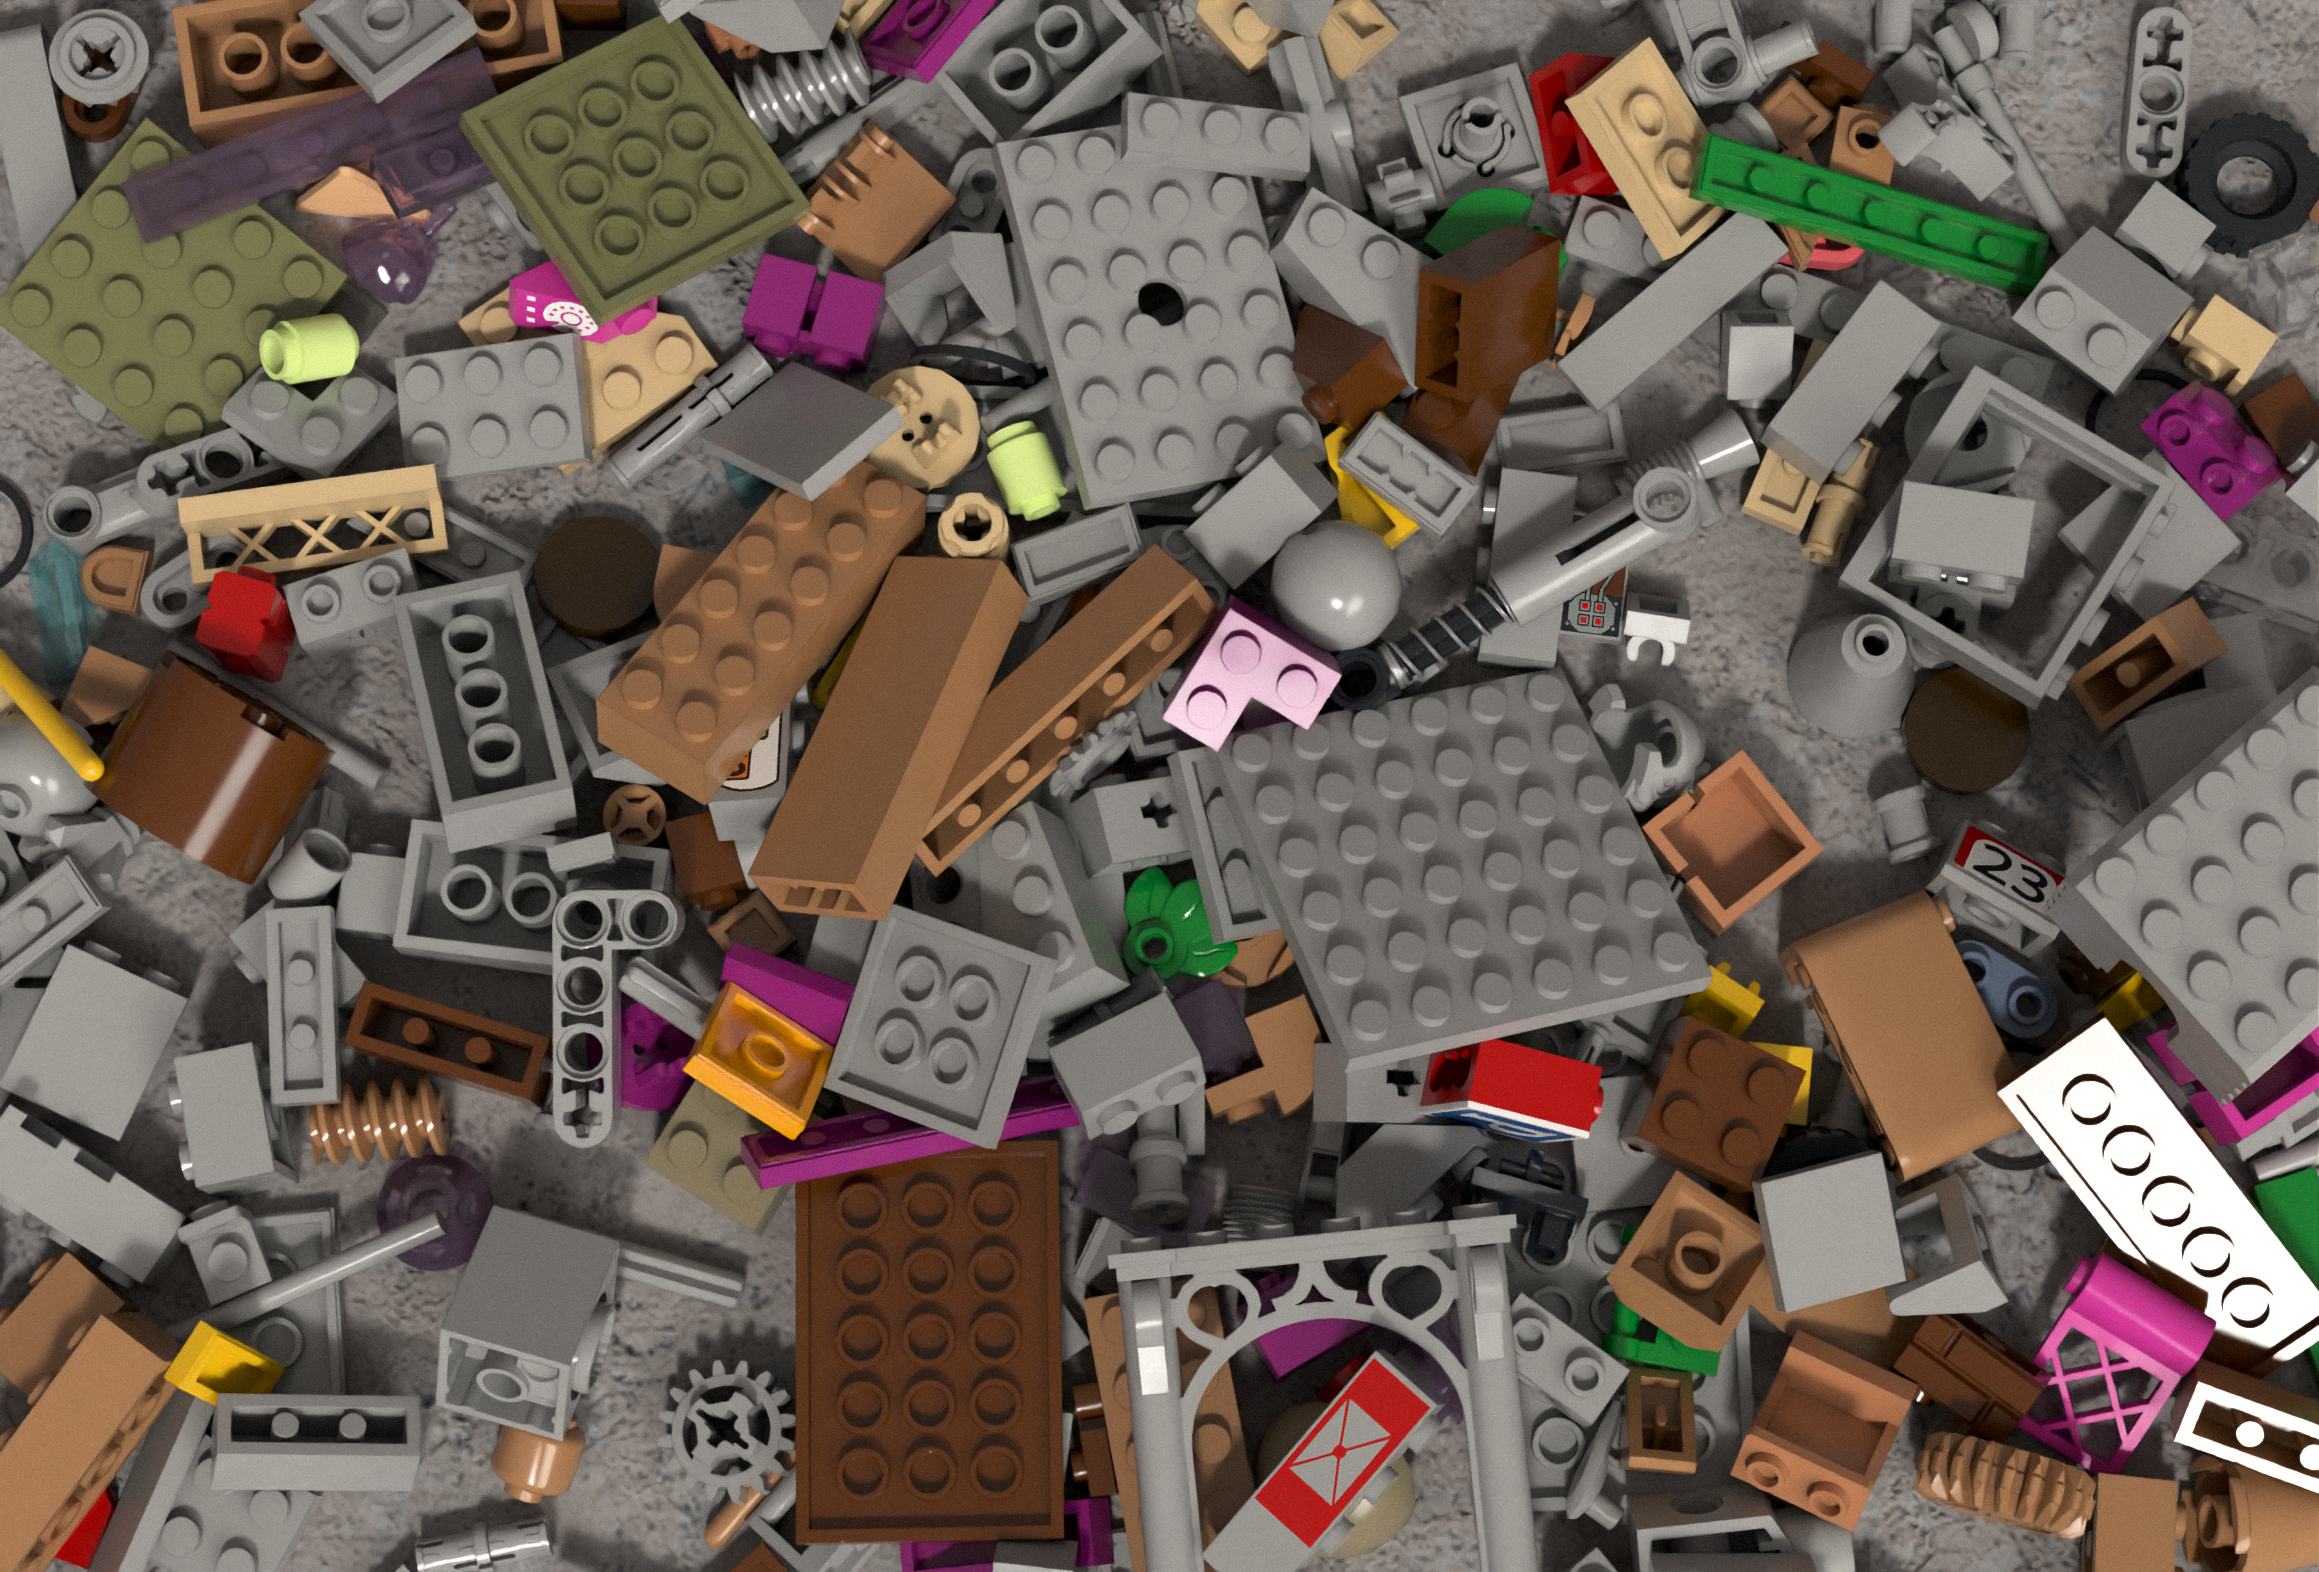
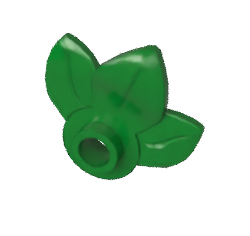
M1152 866L1142 872L1134 881L1127 893L1124 904L1125 915L1131 930L1124 941L1123 956L1128 969L1135 977L1152 964L1165 982L1171 980L1179 973L1197 978H1206L1221 972L1236 957L1239 949L1233 941L1216 945L1213 943L1197 878L1184 881L1173 888L1167 876L1157 866ZM1160 940L1167 945V949L1162 956L1150 958L1143 953V949L1148 942Z

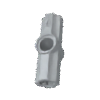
M1302 35L1283 40L1277 46L1267 50L1266 58L1282 111L1310 114V173L1303 181L1305 192L1314 187L1358 215L1366 217L1368 214L1367 199L1352 156L1354 152V139L1349 117L1343 100L1341 98L1336 99L1319 39Z

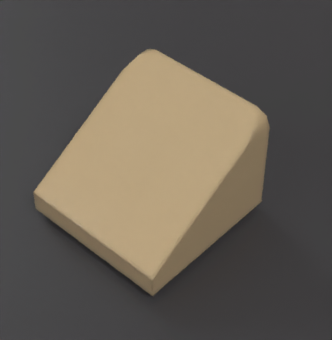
M1338 0L1334 2L1318 39L1326 65L1338 78L1344 80L1353 75L1393 41L1399 34V31L1370 0Z

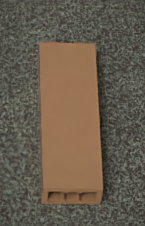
M929 554L925 557H895L747 874L779 911L876 921L886 920L1029 601V597L1012 576L1010 569L1001 560L985 556L981 557V559L945 558L935 554Z

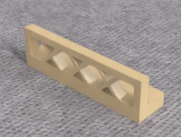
M435 464L177 499L180 524L187 534L192 581L195 588L211 586L215 573L222 572L223 570L237 574L239 566L253 567L268 572L275 577L337 569L406 547L412 558L450 553L441 484ZM430 507L434 538L407 542L389 529L404 510ZM387 513L380 522L371 516L372 514ZM357 517L374 529L358 549L343 551L326 538L338 521L343 518ZM324 521L317 531L307 525V523ZM293 525L310 538L297 556L293 558L278 559L262 547L278 527ZM260 530L253 540L243 533ZM230 534L246 546L232 566L206 569L202 538ZM383 536L393 543L376 546ZM319 545L329 551V553L312 555ZM255 554L265 560L264 562L249 563Z

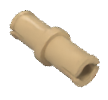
M1857 438L1860 443L1866 446L1844 477L1833 470L1828 484L1821 485L1815 501L1819 508L1807 541L1801 550L1804 556H1810L1809 560L1829 567L1839 566L1854 520L1861 518L1865 512L1867 501L1863 496L1875 463L1881 454L1880 449L1873 447L1874 444L1868 440Z

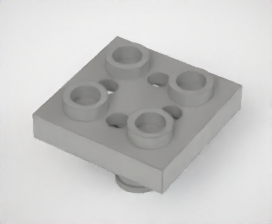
M1517 62L1399 97L1398 108L1418 168H1425L1433 185L1438 208L1437 213H1434L1436 219L1442 217L1457 200L1478 190L1503 188L1523 193L1549 185L1536 116ZM1511 130H1512L1513 133H1514V136H1513L1512 139H1511V136H1510ZM1442 146V151L1448 154L1452 146L1455 154L1450 158H1444L1438 153V148ZM1483 164V173H1489L1493 168L1494 174L1487 178L1482 177L1478 174L1477 168Z

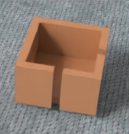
M1743 749L1700 781L1690 795L1686 792L1641 827V831L1662 873L1671 875L1676 879L1680 877L1684 882L1685 887L1679 897L1713 940L1812 864L1824 850Z

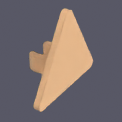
M355 143L351 146L350 154L344 152L340 154L337 169L297 198L295 210L311 214L430 224L432 212L373 180L378 161V150Z

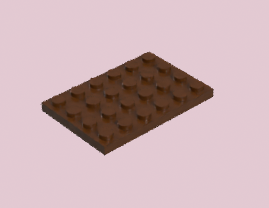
M1058 1140L999 1141L996 1150L974 1146L796 1182V1544L848 1545L997 1542V1540H1064Z

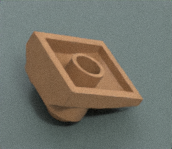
M1676 1170L1606 1280L1612 1286L1617 1298L1625 1306L1684 1345L1693 1349L1719 1353L1769 1275L1760 1224Z

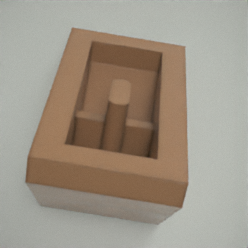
M89 645L59 712L66 714L86 729L94 742L112 735L117 730L153 670Z
M1627 1367L1630 1372L1625 1377L1618 1470L1681 1476L1695 1473L1697 1456L1692 1373Z

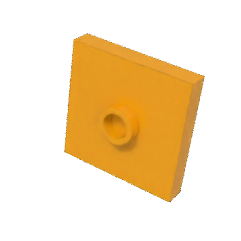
M727 981L716 995L682 1071L794 1141L807 1124L828 1073L835 1048L735 983Z

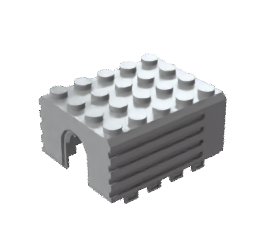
M2312 666L2064 878L2042 907L2047 915L2097 969L2102 967L2108 973L2120 960H2123L2137 970L2165 1000L2177 1021L2164 1035L2169 1041L2166 1045L2223 1107L2254 1083L2319 1026V668Z

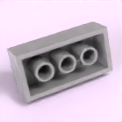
M519 570L392 596L400 641L449 853L578 826L573 787Z
M412 819L392 946L406 958L552 975V919L554 909L559 901L570 892L580 890L658 889L672 894L676 871L672 854L667 849L617 843L622 865H619V868L562 882L557 879L550 869L546 847L578 840L576 838L537 834L449 853L442 822ZM649 900L641 905L637 912L636 921L638 928L643 934L651 938H657L664 933L668 926V913L662 904ZM582 901L572 911V927L577 934L584 938H591L598 933L603 921L601 911L591 901ZM665 946L654 949H621V970L634 956H641L659 969H662ZM585 966L577 970L572 977L602 981L597 971Z

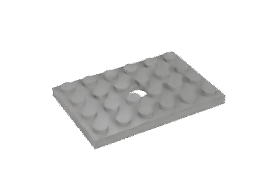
M1121 124L995 144L991 151V157L1084 510L1211 488L1219 482L1222 485L1238 483L1242 477L1235 468L1262 443L1272 452L1288 437L1316 468H1321L1328 461L1318 420L1303 405L1301 396L1305 392L1292 370L1296 340L1274 260L1267 254L1270 244L1251 176L1121 161ZM1153 282L1165 283L1174 288L1183 302L1184 310L1181 320L1173 325L1161 326L1154 317L1142 314L1138 304L1140 289Z

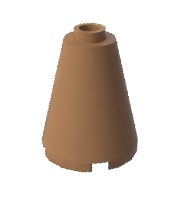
M2202 1455L2192 1462L2187 1473H2198L2194 1489L2182 1490L2180 1501L2185 1502L2187 1510L2186 1529L2181 1542L2188 1565H2200L2203 1572H2291L2319 1564V1493L2215 1455Z

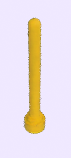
M0 647V686L81 778L86 781L100 779L105 770L103 761Z

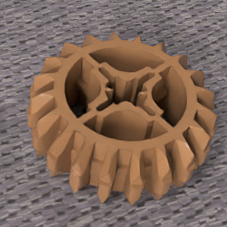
M1944 1431L1928 1435L1923 1451H1919L1915 1471L1918 1472L1914 1488L1925 1499L1972 1516L2036 1534L2040 1533L2064 1539L2082 1536L2087 1520H2091L2095 1505L2093 1495L2096 1483L2085 1471L2078 1470L2074 1466L2041 1456L2037 1453H2031L1995 1441L1979 1439L1974 1436H1964Z

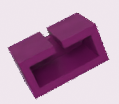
M763 252L742 320L747 340L754 342L753 346L759 352L769 356L788 358L790 352L814 358V365L835 374L847 375L850 369L867 373L888 304L884 297V285L834 271H829L826 283L816 281L818 267Z

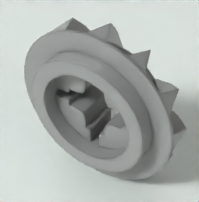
M91 9L71 17L59 28L50 46L49 67L55 82L67 97L70 96L89 108L93 104H109L116 107L119 99L127 96L129 93H138L139 83L145 73L151 71L149 64L150 45L140 27L128 16L110 9ZM87 44L92 50L96 48L102 53L107 52L112 47L114 50L111 52L110 57L115 63L114 66L117 71L113 73L110 70L106 71L101 67H97L92 72H89L93 64L83 46Z

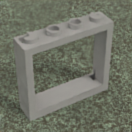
M1974 365L1840 576L1837 593L1872 614H1879L1890 618L1901 628L1902 632L2036 711L2046 695L2057 701L2068 685L2077 668L2067 663L2079 642L2081 641L2091 647L2102 631L2111 614L2101 607L2112 589L2116 588L2125 593L2136 577L2145 560L2135 555L2146 535L2149 534L2159 539L2173 518L2178 507L2168 500L2177 482L1984 369ZM1982 410L2142 502L2139 510L2033 678L1873 584L1890 557L1900 492L1904 480L1935 485Z

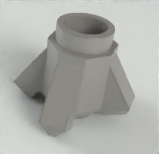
M105 803L100 808L96 806L81 815L48 816L44 837H21L18 848L20 855L32 865L42 862L44 871L48 870L67 854L77 855L101 892L116 891L126 858L133 853L132 848L140 842L141 835L134 822Z

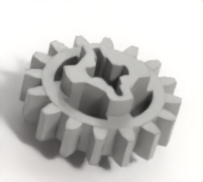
M716 1360L712 1368L713 1377L708 1378L702 1372L693 1369L689 1371L690 1381L693 1385L690 1391L686 1392L672 1387L669 1393L679 1403L676 1412L662 1411L658 1417L663 1422L672 1425V1434L664 1435L657 1439V1444L661 1448L675 1451L676 1455L665 1465L667 1472L675 1475L688 1472L682 1484L684 1490L695 1494L706 1484L705 1500L719 1504L724 1497L725 1491L728 1490L732 1502L741 1505L746 1504L748 1487L752 1486L758 1493L766 1496L771 1493L770 1484L766 1478L773 1472L777 1475L788 1477L791 1473L781 1459L784 1452L796 1453V1442L788 1439V1431L796 1429V1415L785 1414L784 1409L795 1398L791 1392L785 1389L772 1393L778 1377L767 1370L761 1373L754 1381L755 1370L753 1364L741 1360L733 1375L726 1362ZM741 1389L740 1393L735 1391L729 1401L712 1404L707 1400L721 1391ZM767 1413L770 1421L768 1444L764 1441L761 1422ZM712 1416L724 1422L734 1423V1428L740 1433L739 1437L747 1442L749 1447L746 1448L740 1444L725 1441V1435L719 1431L721 1427L711 1420ZM692 1421L696 1424L698 1444L693 1451L690 1443ZM748 1461L753 1465L749 1469L735 1475H718L720 1471L725 1472L731 1463Z

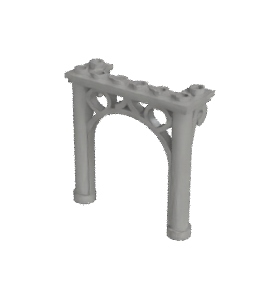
M1498 1202L1453 1207L1454 1220L1427 1223L1426 1210L1387 1213V1227L1361 1230L1360 1216L1320 1220L1321 1234L1294 1236L1293 1223L1253 1227L1254 1241L1228 1243L1227 1230L1187 1234L1188 1247L1162 1250L1160 1236L1120 1240L1121 1254L1108 1255L1109 1269L1116 1268L1146 1572H1205L1204 1561L1201 1557L1203 1551L1192 1452V1432L1198 1404L1213 1376L1232 1355L1263 1334L1301 1321L1328 1318L1353 1319L1386 1327L1416 1343L1440 1365L1450 1379L1462 1408L1480 1572H1539L1504 1243L1511 1242L1510 1228H1517L1516 1214L1499 1216ZM1450 1248L1453 1270H1450L1440 1258L1430 1254L1429 1250ZM1385 1254L1386 1257L1374 1267L1368 1278L1367 1294L1373 1306L1355 1303L1358 1291L1345 1290L1336 1285L1327 1275L1323 1261ZM1298 1263V1274L1292 1288L1283 1296L1271 1299L1275 1311L1258 1317L1261 1308L1258 1291L1247 1278L1235 1273L1236 1269ZM1422 1265L1431 1269L1437 1276L1440 1284L1439 1296L1430 1308L1410 1320L1387 1305L1382 1295V1283L1386 1275L1395 1268ZM1193 1274V1277L1181 1287L1177 1297L1173 1298L1171 1276ZM1222 1284L1231 1285L1239 1289L1245 1296L1247 1315L1243 1322L1225 1339L1198 1329L1190 1320L1188 1314L1189 1301L1200 1288L1207 1286L1217 1287ZM1312 1285L1315 1286L1323 1297L1333 1300L1298 1304L1307 1297ZM1454 1299H1456L1463 1366L1454 1354L1426 1329L1448 1311ZM1177 1327L1190 1340L1211 1349L1209 1355L1200 1364L1191 1378L1184 1395L1182 1393Z

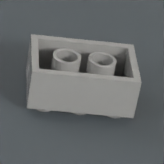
M1004 0L972 30L935 75L934 79L987 140L995 146L996 143L1078 131L1164 52L1118 0Z

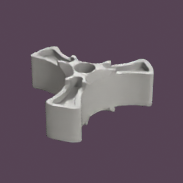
M1916 43L1882 73V77L1896 96L1901 110L1877 134L1888 151L1902 166H1906L1919 155L1925 156L1937 166L1940 172L1944 173L1947 169L1950 170L1968 187L1979 201L1984 200L2017 171L2018 157L2015 150L1999 141L1983 128L1987 121L1978 117L1970 110L1959 95L1957 83L1953 82L1950 85L1945 73L1943 58L1938 53Z

